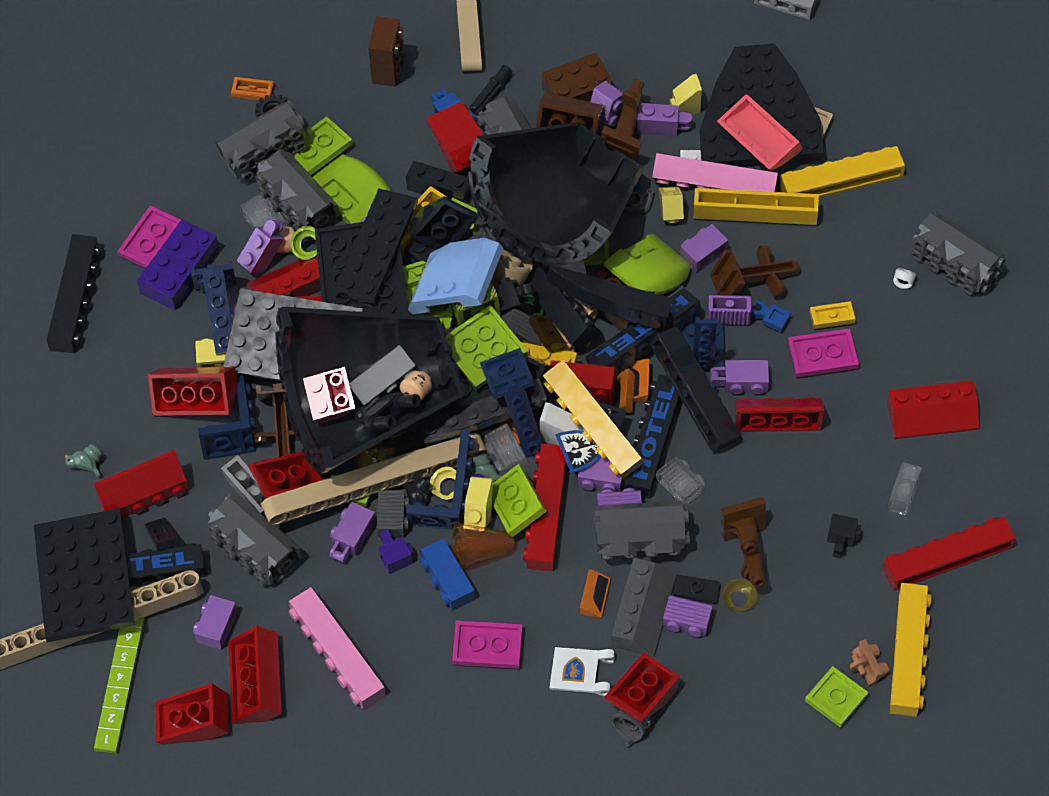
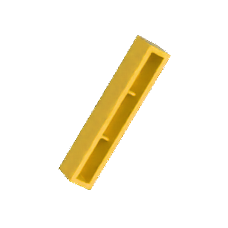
M897 146L885 147L875 152H865L862 155L845 157L834 162L828 161L814 167L808 166L798 171H788L781 174L780 189L784 193L819 194L820 198L901 178L904 175L905 164Z
M695 188L693 219L816 225L819 194Z
M564 360L543 375L546 380L544 386L551 394L555 392L559 398L556 401L563 410L569 409L572 413L569 416L576 426L581 424L585 429L582 434L590 443L592 441L596 443L598 447L595 450L602 459L608 458L611 462L609 468L616 476L620 474L624 479L644 463L639 454Z
M901 583L889 714L917 717L918 709H923L924 696L920 695V688L924 689L925 675H921L922 668H926L927 655L923 654V647L927 648L928 634L924 633L925 627H929L930 614H926V607L930 608L931 594H927L928 586Z

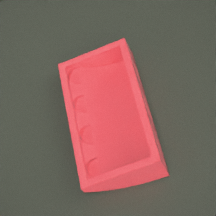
M747 94L717 120L720 126L769 171L782 166L803 150L800 142Z

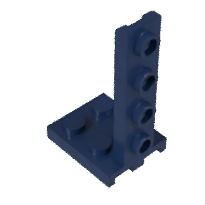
M228 261V264L219 266L209 264L207 268L201 269L191 267L195 291L199 290L206 294L216 355L226 353L232 328L226 288L236 284L233 263Z
M695 317V323H689L681 330L685 341L691 351L694 352L698 363L704 371L713 367H724L723 323H717V318H713V320H700V317Z
M521 348L480 362L493 399L503 396L505 398L525 458L536 455V451L540 452L543 442L525 388L535 384Z
M236 374L241 421L198 428L204 460L255 452L252 430H256L254 417L249 416V413H253L252 401H247V396H251L249 383L245 384V379H248V376Z
M463 430L460 436L452 508L441 504L431 507L419 502H415L413 505L407 504L406 514L409 526L461 531L462 512L465 511L466 501L464 499V491L467 492L469 487V479L466 478L467 471H471L472 466L469 450L473 451L474 438L471 437L470 430Z

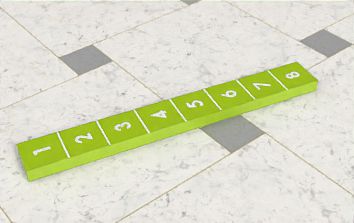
M130 586L131 591L141 588L137 586ZM146 616L135 620L134 626L119 629L94 744L96 752L117 754Z

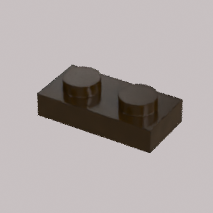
M531 315L528 322L543 346L550 350H563L566 342L550 317Z

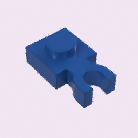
M759 300L756 302V308L761 311L754 309L751 311V317L763 319V325L782 332L791 315V312L773 304L768 308Z

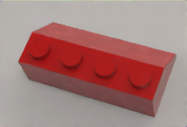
M317 255L309 260L298 259L246 283V286L249 290L290 297L311 296L321 291Z
M235 367L158 368L147 374L153 416L230 415L232 412L238 388Z
M974 380L889 390L887 406L894 439L979 430L978 398Z
M765 397L762 399H735L734 417L739 432L821 431L824 414L821 398L785 397L783 399H772Z
M175 450L93 483L102 510L107 511L120 508L122 520L127 516L139 514L146 508L160 505L165 500L179 497L186 491H189L186 477Z
M255 626L228 641L233 724L267 722L282 714L278 635L276 631Z

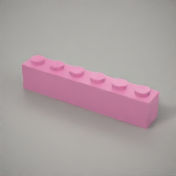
M656 153L652 178H657L656 182L668 184L669 180L676 181V186L687 188L689 184L697 185V188L707 189L712 187L726 190L775 192L778 173Z
M310 587L289 601L290 610L288 611L291 618L295 622L299 621L302 625L300 628L306 638L310 637L314 643L312 645L319 655L323 654L326 658L325 664L331 672L335 671L337 673L339 684L342 688L347 687L350 691L349 696L355 705L359 704L365 710L385 697V687L314 590Z

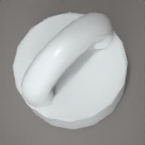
M897 268L893 282L901 289H909L915 281L916 274L907 269ZM898 280L908 281V284H902Z

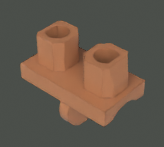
M861 640L859 646L852 651L853 655L851 657L854 662L849 667L852 672L859 671L860 675L865 677L869 686L875 685L880 678L886 676L889 672L887 663H878L876 660L880 655L877 644H868L867 640Z

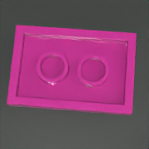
M150 205L117 251L118 256L146 269L181 219Z
M850 328L788 337L787 342L796 378L858 369L859 367Z
M456 621L452 665L519 669L522 624Z

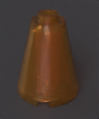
M462 523L455 524L453 527L452 538L456 539L455 545H452V551L461 567L508 554L514 548V538L507 531Z

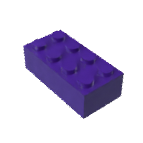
M181 219L138 278L137 283L140 294L175 311L194 285L190 268H206L218 252L217 236Z

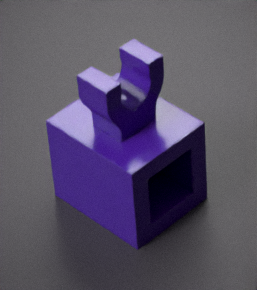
M388 529L380 532L383 546L378 547L379 557L388 574L413 564L412 555H414V551L410 543H405L403 537L393 541Z

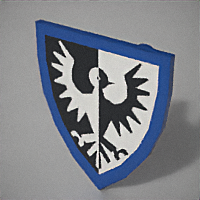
M572 430L556 434L571 473L592 466L601 457L595 450L598 446L594 441L590 443L582 434L584 431Z

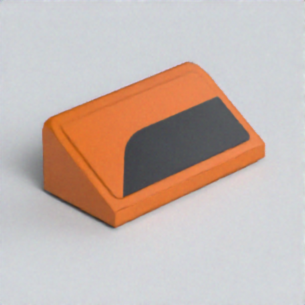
M650 359L635 361L628 367L635 374L633 402L646 403L648 399Z
M625 369L615 376L612 406L625 409L626 413L632 412L635 374L630 369Z
M589 569L580 605V614L602 618L611 580L610 577Z

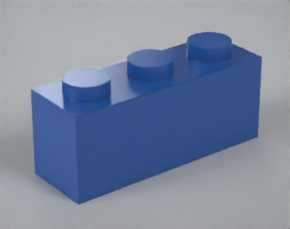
M444 538L420 549L421 558L419 562L424 571H429L431 575L429 579L434 588H439L441 592L439 595L445 606L448 605L451 611H454L475 600V590Z

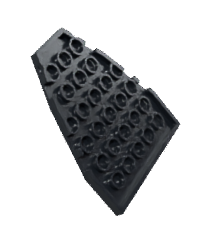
M775 43L734 47L716 81L699 130L701 161L726 165L761 163L717 123V120L746 94L800 142L803 150L790 160L824 157L821 119L798 74Z

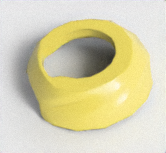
M451 467L438 469L430 479V483L433 485L430 489L431 492L444 500L453 499L454 491L448 496L441 494V484L449 478L455 480L456 470Z

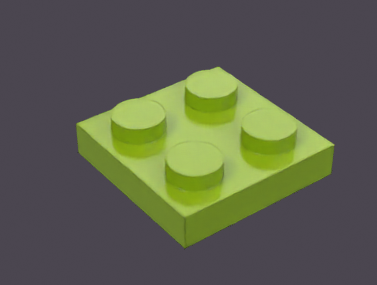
M832 666L805 697V702L841 728L866 699L868 692Z

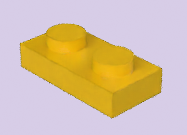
M851 301L810 307L809 312L814 329L855 323Z

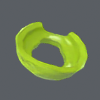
M311 226L297 229L291 238L290 246L292 252L297 258L302 260H309L317 255V249L305 252L301 246L302 241L306 237H313L316 240L315 228Z

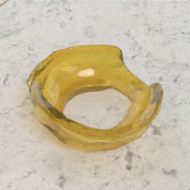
M739 578L726 583L721 592L723 603L729 609L735 611L750 609L758 597L756 588L751 582ZM740 591L746 594L748 600L745 607H734L730 599L734 592Z

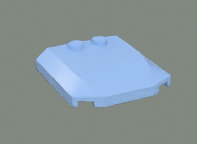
M479 238L449 243L430 253L408 310L411 314L426 313L430 311V307L433 305L460 302L463 307L482 305L503 247L500 243L493 240Z

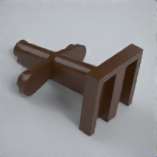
M634 79L630 89L622 93L624 107L618 112L619 122L617 128L614 130L604 126L601 132V137L607 141L606 145L609 150L618 148L636 162L639 157L642 141L633 138L644 87V83L638 79Z
M761 245L757 248L759 265L739 267L733 251L724 250L711 271L710 277L717 295L738 296L745 284L765 281L771 294L779 296L785 291V284L779 278L799 274L800 266L794 260L771 263V249L766 245Z
M282 383L273 384L274 390L262 391L261 386L257 385L256 392L259 401L273 400L275 432L254 433L252 438L255 439V443L268 442L267 439L276 438L277 457L289 455V437H295L293 430L289 431L288 415L283 398V393L286 392V389L283 388Z
M763 497L721 509L723 514L721 525L724 529L722 537L724 541L739 538L740 547L745 559L741 568V576L747 580L750 579L754 587H761L766 583L757 533L766 530V503Z

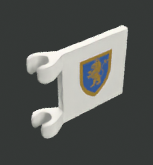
M555 647L550 690L586 692L605 696L611 688L608 682L596 683L598 661L614 663V651L611 649L586 650Z

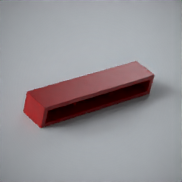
M541 444L540 452L536 451L535 464H539L538 471L534 470L533 483H536L535 490L547 511L531 523V528H526L525 541H529L528 548L524 547L523 561L527 562V569L553 572L566 460L560 445Z
M1005 516L998 519L991 518L985 524L979 526L972 525L960 533L952 532L946 538L940 540L933 539L927 542L926 545L911 547L901 554H891L884 560L883 571L893 591L900 589L901 583L915 584L1012 549L1016 537Z

